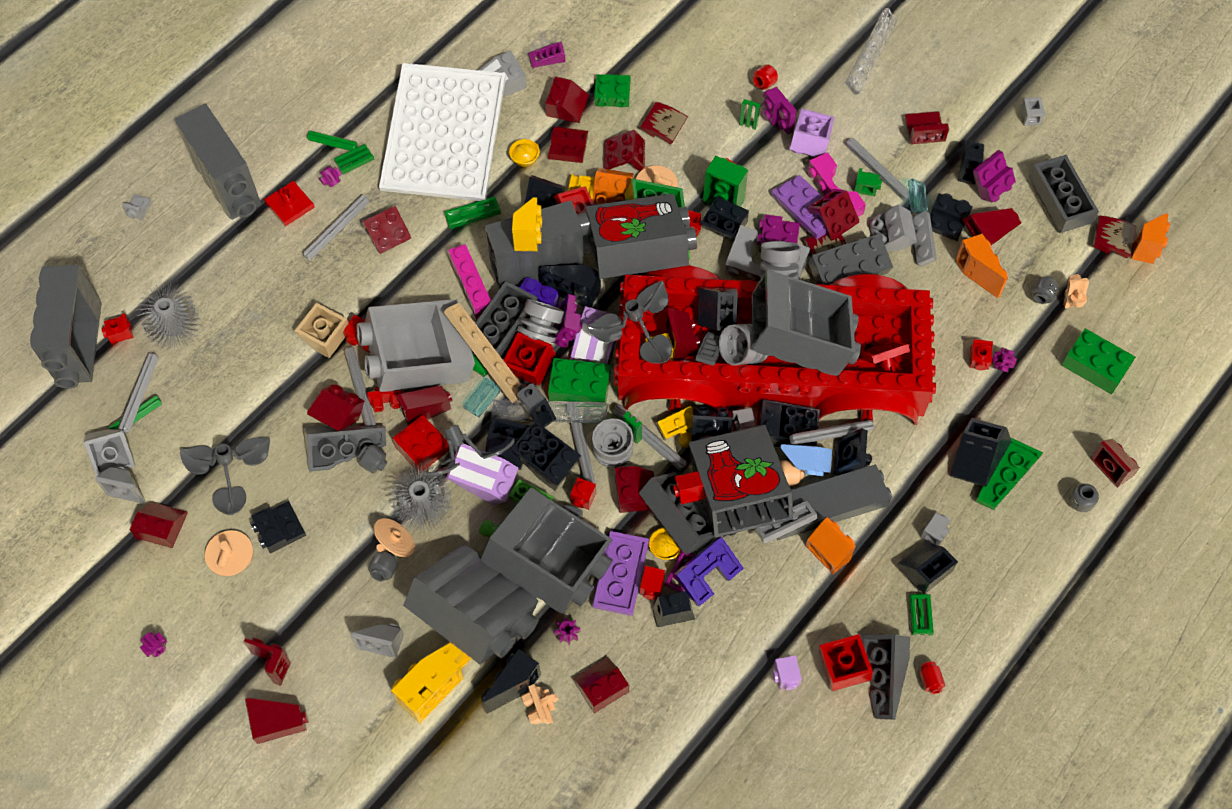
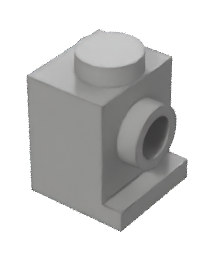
M1041 97L1024 98L1021 105L1024 126L1041 125L1045 116Z
M752 408L732 411V423L735 432L742 427H756Z
M936 512L923 531L921 538L926 542L940 546L950 530L947 528L950 519Z

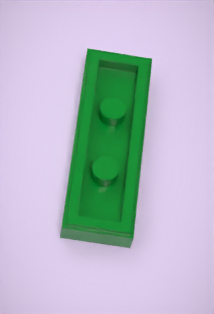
M496 197L444 211L449 229L501 214Z

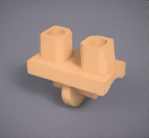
M1079 274L1069 275L1068 286L1064 294L1063 305L1065 308L1071 306L1078 308L1086 304L1088 278H1081Z
M535 684L528 686L529 691L521 697L525 706L529 707L535 704L536 710L528 713L531 724L536 725L543 722L550 724L554 722L550 711L556 709L554 703L558 701L557 694L551 695L549 689L543 691L542 687H536Z

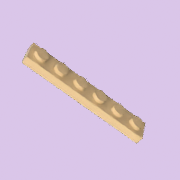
M460 302L448 307L444 314L511 403L518 401L517 389L521 383Z

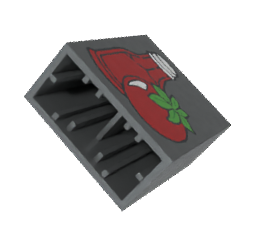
M674 194L586 206V213L591 228L589 239L600 279L689 266L688 250L697 249L696 233L694 227H690L687 207L678 208Z
M765 425L753 428L742 427L736 432L718 436L708 435L701 437L697 441L689 442L692 471L699 472L705 496V499L702 501L715 538L793 520L792 492Z

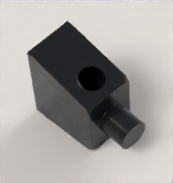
M976 140L966 142L961 159L959 182L976 185L973 170L983 163L984 144ZM969 163L973 164L974 168L967 169Z
M524 383L518 387L517 396L533 421L535 420L545 428L556 420L547 399L534 384L527 385ZM541 406L540 411L537 412L536 409Z
M686 591L660 596L653 606L657 628L695 620L691 600Z

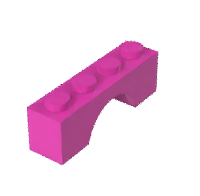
M828 152L809 161L808 174L816 181L820 191L827 195L834 189L842 190L833 182L832 178L836 174L837 164ZM847 191L857 216L864 215L865 202L857 191Z
M466 244L448 251L450 262L463 284L470 307L477 320L487 308L491 299Z

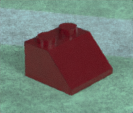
M555 76L545 103L546 116L580 123L589 94L574 81Z
M668 308L665 326L674 349L673 358L679 359L697 355V348H700L698 336L695 337L694 335L696 330L694 320H690L689 313Z
M332 384L322 389L307 411V415L337 431H341L359 421L365 401L359 398L358 395L343 390L341 386Z
M1114 439L1102 441L1091 457L1094 464L1117 488L1135 476L1140 469L1135 459L1131 458Z
M637 466L615 468L620 513L651 510L639 492L654 477V471Z
M149 502L137 511L129 530L136 539L173 548L188 512Z
M608 657L572 678L594 714L629 693L627 680Z

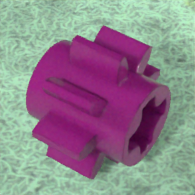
M329 165L320 171L322 176L319 180L323 186L329 185L331 188L341 181L339 176L342 173L336 167L332 168Z
M1003 347L1001 351H995L992 359L995 364L994 368L1004 372H1008V368H1014L1017 360L1013 355L1014 351Z
M565 618L564 622H557V627L560 630L555 631V636H560L559 643L565 641L570 645L571 641H578V636L575 633L580 632V627H575L576 620L571 622ZM565 629H569L570 634H566Z
M149 632L141 639L143 645L139 648L147 657L152 655L155 658L166 650L164 644L167 643V640L160 632L157 634Z

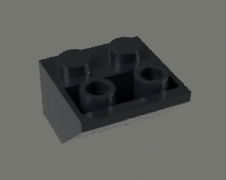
M716 196L700 225L730 239H735L740 225L746 226L748 223L749 210Z
M699 287L698 326L714 330H724L729 325H736L737 288Z
M493 417L487 436L485 452H493L505 448L514 438V444L497 456L507 460L521 470L523 462L511 449L529 428V425Z
M924 542L899 561L896 566L925 594L951 574L958 561L944 547Z

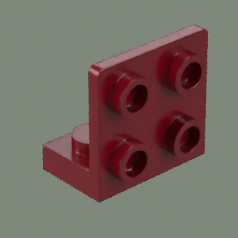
M939 111L905 115L911 145L946 141L949 125L948 123L942 124Z
M635 130L605 140L604 169L610 170L630 163L638 171L645 169V140Z
M834 189L807 207L810 214L821 216L831 240L836 239L860 222L847 190Z
M396 206L361 222L363 229H367L379 254L411 239V235Z
M245 638L243 643L251 654L267 659L265 663L266 674L274 684L281 686L291 665L283 648L275 644H271V646L265 645L262 640L252 638L251 640Z

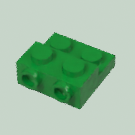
M596 74L595 106L629 107L631 75Z

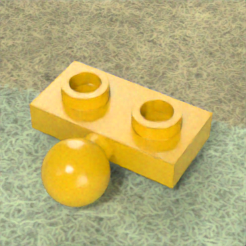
M692 406L656 423L664 440L679 434L680 445L684 448H689L692 434L687 433L686 430L692 427Z

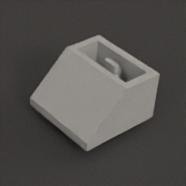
M899 204L869 220L872 236L881 234L887 251L903 250L917 242L911 211Z

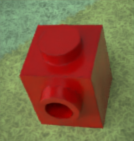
M699 472L675 477L676 485H673L675 497H679L681 505L705 499L703 483Z
M577 478L570 494L571 504L590 510L596 496V484Z
M645 566L640 595L649 600H655V598L658 599L661 596L665 578L664 569Z

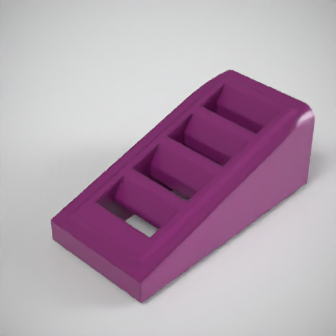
M562 41L530 52L529 58L532 68L565 62Z
M682 551L664 585L677 592H684L683 586L680 587L671 581L672 579L678 581L674 573L680 569V565L684 566L686 564L683 559L691 560L695 555L692 553L685 555Z

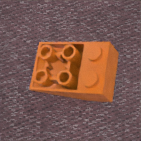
M983 234L962 240L956 257V262L961 271L969 279L996 298H999L1007 282L1008 275L1006 270L1002 269L998 256L993 253L990 242L985 239Z

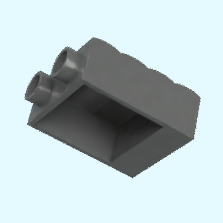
M205 103L175 118L196 170L202 175L204 182L212 190L215 199L222 205L225 214L231 220L251 215L256 210V207L262 204L249 168L208 105Z
M572 201L541 209L542 242L538 244V251L514 250L513 217L485 225L490 265L499 289L505 281L519 288L526 278H533L541 282V266L584 265V256L592 253L587 236L591 234V228L586 213L577 214Z
M79 265L43 266L39 274L40 287L36 295L37 307L33 315L34 328L30 336V345L40 359L41 366L47 369L53 377L54 384L61 388L71 389L77 387L78 383L92 382L102 303Z
M766 270L752 292V350L763 355L775 356L786 362L797 363L806 368L818 369L829 375L839 376L847 364H855L861 349L860 343L856 342L854 338L859 318L852 310V296Z
M530 488L490 537L481 561L491 569L501 573L514 584L523 587L534 597L543 600L554 610L564 614L571 602L580 607L583 606L594 588V585L587 582L589 577L593 575L601 580L609 569L613 559L605 553L612 539L533 488Z
M461 545L414 577L403 606L481 665L493 654L499 658L505 656L513 646L517 635L522 639H526L533 632L538 623V618L533 613L539 600L524 588L508 580L501 573L485 565L481 561L479 554L466 545Z

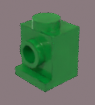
M859 168L854 191H857L858 194L875 196L876 191L880 190L882 185V179H879L880 175L872 172H862V168Z

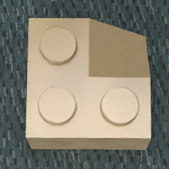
M316 303L295 329V333L313 350L330 358L344 340L343 332L349 323L347 318Z

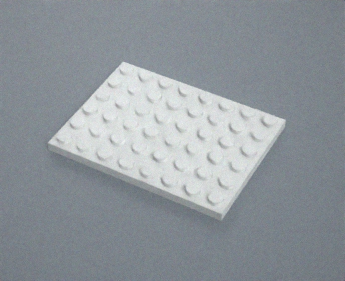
M403 63L379 185L380 191L474 201L485 200L506 73Z

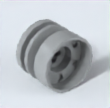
M785 241L763 243L761 245V259L765 261L760 264L762 270H760L759 277L762 278L766 270H771L798 279L799 273L797 271H799L800 266L795 262L800 260L801 246Z
M527 299L523 311L530 315V319L521 318L520 321L527 326L518 325L517 330L535 340L555 342L556 337L549 334V332L558 333L559 330L551 325L552 323H561L565 311L539 301Z
M752 323L729 325L722 331L719 339V351L722 358L728 364L761 363L767 359V355L752 350Z
M611 418L603 420L596 426L593 431L592 443L594 456L597 461L609 468L621 467L629 462L633 455L634 444L633 433L628 424L620 419Z

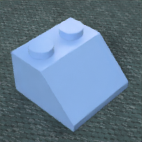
M781 444L783 452L798 470H805L804 474L823 476L824 472L830 473L832 449Z

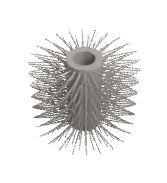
M167 290L166 298L161 297L160 299L158 296L154 301L155 305H148L152 306V308L149 307L146 313L140 312L137 316L150 314L145 318L139 319L141 322L146 318H152L148 322L142 323V326L149 322H154L152 325L143 328V330H149L152 328L151 326H156L153 330L146 332L149 335L157 330L155 334L148 337L151 339L156 335L161 337L164 334L166 340L163 343L167 344L166 341L168 340L171 346L172 338L173 347V340L176 341V338L178 340L177 336L181 340V334L184 336L181 333L182 331L186 334L190 332L184 331L185 329L197 331V329L187 328L188 326L196 327V325H187L186 323H195L199 319L186 321L190 317L192 319L197 317L194 314L197 312L193 307L194 305L182 308L186 304L180 303L185 299L178 301L179 298L174 300L177 294L173 295L172 298V294L170 295ZM194 308L190 312H184L187 309ZM189 313L194 314L193 316L186 317ZM157 337L156 339L152 340L151 342L153 343L154 341H156V340H158V339L160 340V338Z
M418 469L419 481L418 479L417 481L415 480L412 472L413 477L411 474H409L410 477L405 476L409 481L404 482L401 480L403 483L399 484L398 487L400 488L398 490L392 488L393 490L391 491L394 493L391 494L395 495L392 496L396 498L393 500L398 501L395 502L398 504L396 506L399 507H395L396 516L397 512L398 515L400 513V516L403 513L409 517V522L411 519L412 521L416 520L419 528L421 529L423 524L424 529L425 515L429 524L431 521L434 526L435 524L432 521H436L433 519L436 517V512L443 513L444 510L442 508H450H448V502L445 501L447 499H444L447 496L443 495L446 494L443 492L445 487L440 485L442 478L439 477L437 480L435 479L436 477H431L430 479L426 476L425 478L424 472L420 473Z

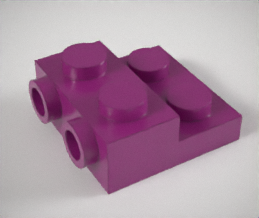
M777 86L766 90L762 94L764 98L761 104L763 118L772 126L778 123L779 128L784 130L787 135L792 133L797 110Z
M997 150L973 170L981 199L991 203L998 201L1003 192L1010 191L1012 185L1016 182L1013 169L1007 166L1004 153L1000 150Z
M765 214L764 219H760L759 230H762V234H758L757 245H760L759 252L761 253V245L765 242L785 241L797 244L800 223L782 221L783 217Z
M570 294L557 307L565 311L561 323H553V327L559 331L558 333H552L556 340L551 343L557 344L560 347H567L568 342L575 339V335L580 332L582 327L580 322L581 315L575 313L577 309V304H575L576 296Z

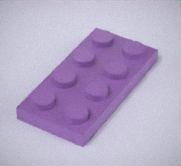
M801 175L772 190L771 196L813 237L818 239L828 233L821 216L810 214L807 208L823 196Z
M610 531L609 538L612 541L605 554L612 558L613 562L603 578L598 581L593 608L633 616L649 539Z

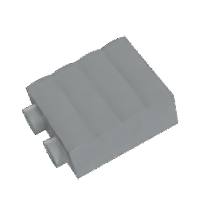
M458 299L368 307L365 323L357 324V338L360 346H369L371 355L365 356V372L368 379H377L379 391L415 389L424 386L432 387L469 381L475 364L471 348L444 314L448 307L458 303Z

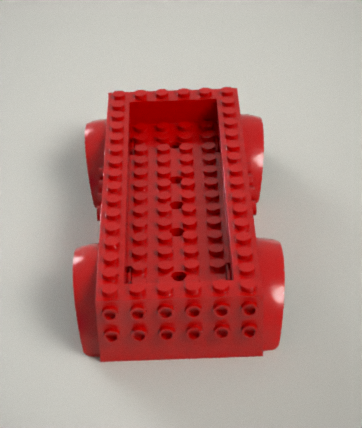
M690 265L649 271L643 276L625 275V282H621L619 317L622 322L624 318L623 313L626 312V303L630 300H636L638 295L649 286L663 281L669 298L668 305L657 313H651L648 310L643 312L642 320L650 337L667 333L665 326L667 309L673 308L689 313L690 320H694L696 329L694 335L695 337L698 336L700 347L707 332L721 335L723 330L698 326L699 287L737 288L736 324L752 323V292L759 283L752 280H721L708 270ZM874 274L853 275L837 280L830 285H818L852 296V310L859 318L854 338L856 342L860 343V352L893 340L909 345L910 352L893 357L897 373L884 372L881 362L875 364L861 359L860 354L855 364H847L839 376L829 375L818 369L806 368L797 363L786 362L775 356H768L761 363L744 365L728 364L722 358L721 353L715 365L697 361V355L679 359L670 358L665 363L653 364L644 361L640 354V348L646 342L647 337L639 321L634 322L627 318L625 327L621 328L622 336L617 340L615 386H618V400H624V408L628 410L630 406L642 401L670 399L669 410L673 412L675 403L676 412L681 411V400L704 403L716 409L719 407L727 408V406L759 408L763 400L820 409L819 420L831 413L861 409V421H866V418L873 421V410H882L907 416L913 420L914 425H917L918 416L925 415L928 404L932 403L933 394L936 393V382H933L936 367L932 365V360L935 358V348H932L935 334L934 331H931V326L934 324V315L931 314L933 298H930V290L908 289L895 279Z

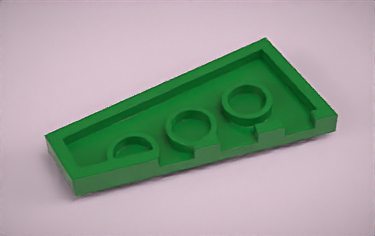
M1011 438L1012 442L986 487H982L976 502L995 510L1044 452Z

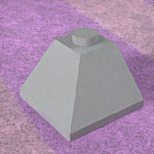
M105 429L85 436L84 444L96 477L109 467H123L126 469L135 467V462L123 430Z
M109 467L95 479L107 496L141 504L145 502L134 478L126 468Z
M380 624L352 632L351 635L357 649L397 658L404 636L400 627L395 624H388V626Z

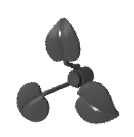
M659 281L649 286L638 295L636 300L628 301L625 305L626 312L623 313V322L616 314H606L591 325H588V330L596 339L602 342H614L621 338V328L625 327L627 318L634 322L639 321L648 339V342H645L640 348L642 359L653 364L667 362L672 355L670 340L663 335H657L651 339L642 320L643 312L648 310L651 313H657L668 305L669 298L664 282Z
M459 425L444 430L450 452H448L441 463L442 465L448 464V466L435 472L426 471V474L429 478L437 477L457 468L460 462L455 464L456 453H454L453 448L457 452L458 446L464 444L463 440L481 458L487 459L508 450L514 444V438L505 448L482 453L471 442L466 433L462 434Z
M260 437L245 440L237 445L235 451L231 450L227 444L218 445L215 451L208 446L180 449V457L185 468L193 474L208 472L210 465H215L216 460L218 464L224 467L228 489L222 488L214 494L213 505L221 513L234 515L244 507L247 497L242 487L231 488L227 466L233 461V456L237 460L243 459V462L249 466L261 464L268 456L270 438Z

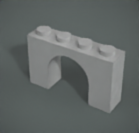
M740 225L725 264V269L729 274L733 276L741 275L747 280L760 281L759 274L762 269L757 267L751 259V253L758 238L757 230ZM799 245L801 246L800 260L795 262L800 266L799 271H797L799 273V280L810 254V248Z

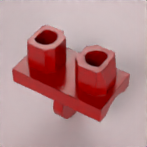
M375 387V391L367 392V396L374 412L377 413L384 410L383 403L391 402L393 409L400 408L397 395L403 392L402 389L381 392L378 387Z

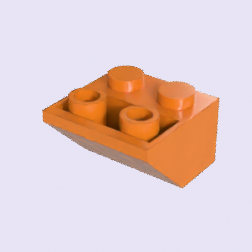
M599 168L595 176L592 200L594 205L625 201V191L634 177V173Z
M1163 214L1143 225L1133 244L1131 259L1153 264L1155 259L1160 257L1162 248L1166 247L1168 237H1165L1170 227V222H1167L1168 214Z
M827 517L807 539L806 547L834 575L851 560L855 543L850 536L845 535L840 530L839 525L835 521H831Z

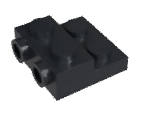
M939 193L930 212L932 232L958 242L965 226L962 219L970 215L973 206L966 200L958 201L953 199L948 193L943 195Z
M699 406L697 409H693L691 442L708 435L718 436L731 433L732 411H728L725 407L709 410L706 406Z
M289 501L273 509L267 507L251 515L253 521L250 524L255 533L259 531L261 537L258 540L262 548H267L270 554L307 536Z

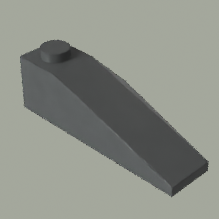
M330 426L304 428L309 472L330 470L340 463L349 462L352 458L357 457L365 446L375 445L378 448L386 446L385 426H348L341 431H337Z
M896 634L862 635V643L873 670L872 681L869 682L872 691L870 697L875 719L895 720L910 659V637Z

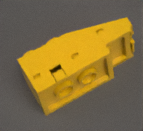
M450 642L421 659L418 663L411 665L406 676L403 679L399 678L393 684L391 692L396 702L420 724L464 679L461 669L472 658Z

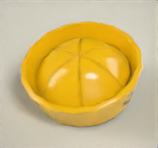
M530 139L517 140L509 149L511 159L516 165L521 167H528L534 164L540 153L539 146Z
M665 527L657 529L649 538L650 551L661 560L668 561L674 559L682 551L672 536L668 534Z

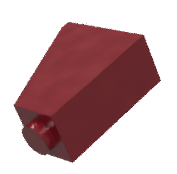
M1013 208L974 213L962 219L973 237L983 234L991 246L1022 223Z
M442 386L397 395L402 414L408 426L422 415L427 419H431L451 410V395L449 391L445 392Z
M254 698L245 699L252 738L256 744L307 731L308 715L306 710L303 711L299 705Z

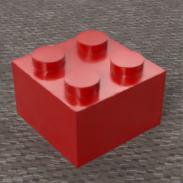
M518 332L503 361L516 378L540 386L556 353L552 344L529 338Z
M424 415L393 437L395 448L413 468L415 466L417 472L419 469L420 473L450 451L447 440Z
M860 634L819 645V656L831 691L872 681L873 670Z

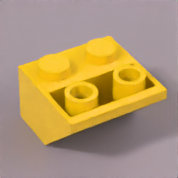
M532 198L513 213L512 233L515 251H538V244L542 242L541 205H538L537 198Z

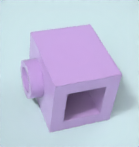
M796 655L775 659V670L772 671L774 682L778 683L779 689H796L802 680Z

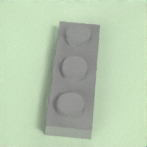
M927 211L912 217L917 242L914 243L917 264L920 266L937 260L930 213Z
M805 501L793 507V520L754 528V530L765 544L816 520L817 513L808 501Z

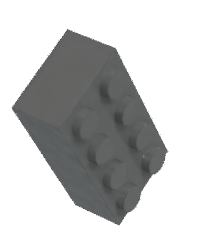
M1067 155L1033 165L1029 178L1060 233L1094 222L1099 210Z
M881 234L814 254L808 260L816 285H830L837 280L853 275H885L893 268Z
M507 281L504 282L475 323L502 359L508 353L519 332L517 330L518 325L526 326L520 319H530V315L523 311L526 300L538 301L536 296Z
M677 472L652 477L639 494L685 555L704 549L716 539L706 510L701 503L694 501L681 505L679 497H675L673 485H676L675 477L679 476Z

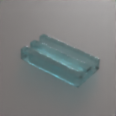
M913 178L910 179L908 187L911 211H916V214L924 211L928 212L925 184Z
M485 378L463 407L480 418L502 389L499 385H495L493 381L490 382L488 378ZM492 389H494V391H493V392L491 393V395L487 398V400L483 403V405L479 408V410L476 411V408L480 405V403L483 402V400L486 398V396L488 395V393H489Z

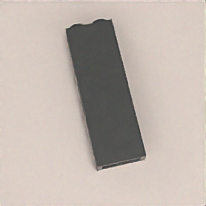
M875 464L791 490L793 507L808 501L817 513V519L778 537L777 541L816 529L827 517L831 521L839 522L887 507L892 494L889 487H886L884 484L883 472L878 470Z

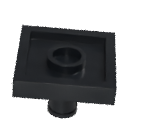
M532 175L529 177L524 205L532 198H537V203L541 205V209L557 205L554 197L557 194L563 193L565 186Z
M860 428L836 439L834 475L839 476L870 465L872 455L866 453L868 430Z

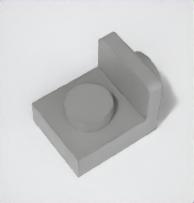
M134 194L129 204L123 203L122 207L128 217L143 220L152 201L149 198Z

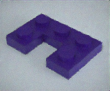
M721 536L713 540L674 573L696 606H701L714 595L704 577L715 567L718 568L727 581H730L744 569Z

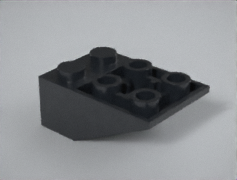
M586 265L541 266L540 268L542 285L554 288L558 295L564 299L569 294L576 296L575 301L579 305L592 308L601 291V279L599 278L598 270Z
M763 400L758 409L756 427L766 426L774 447H781V444L791 445L790 435L818 430L820 409ZM817 441L798 444L797 446H815Z
M971 418L962 434L950 476L986 487L1012 442L1007 427Z
M535 420L511 449L539 480L554 491L565 480L581 457L578 452Z
M519 649L515 654L512 653L506 661L507 666L503 671L500 670L496 674L492 687L486 688L481 696L484 712L488 714L529 691L528 686L535 684L541 676L539 662Z

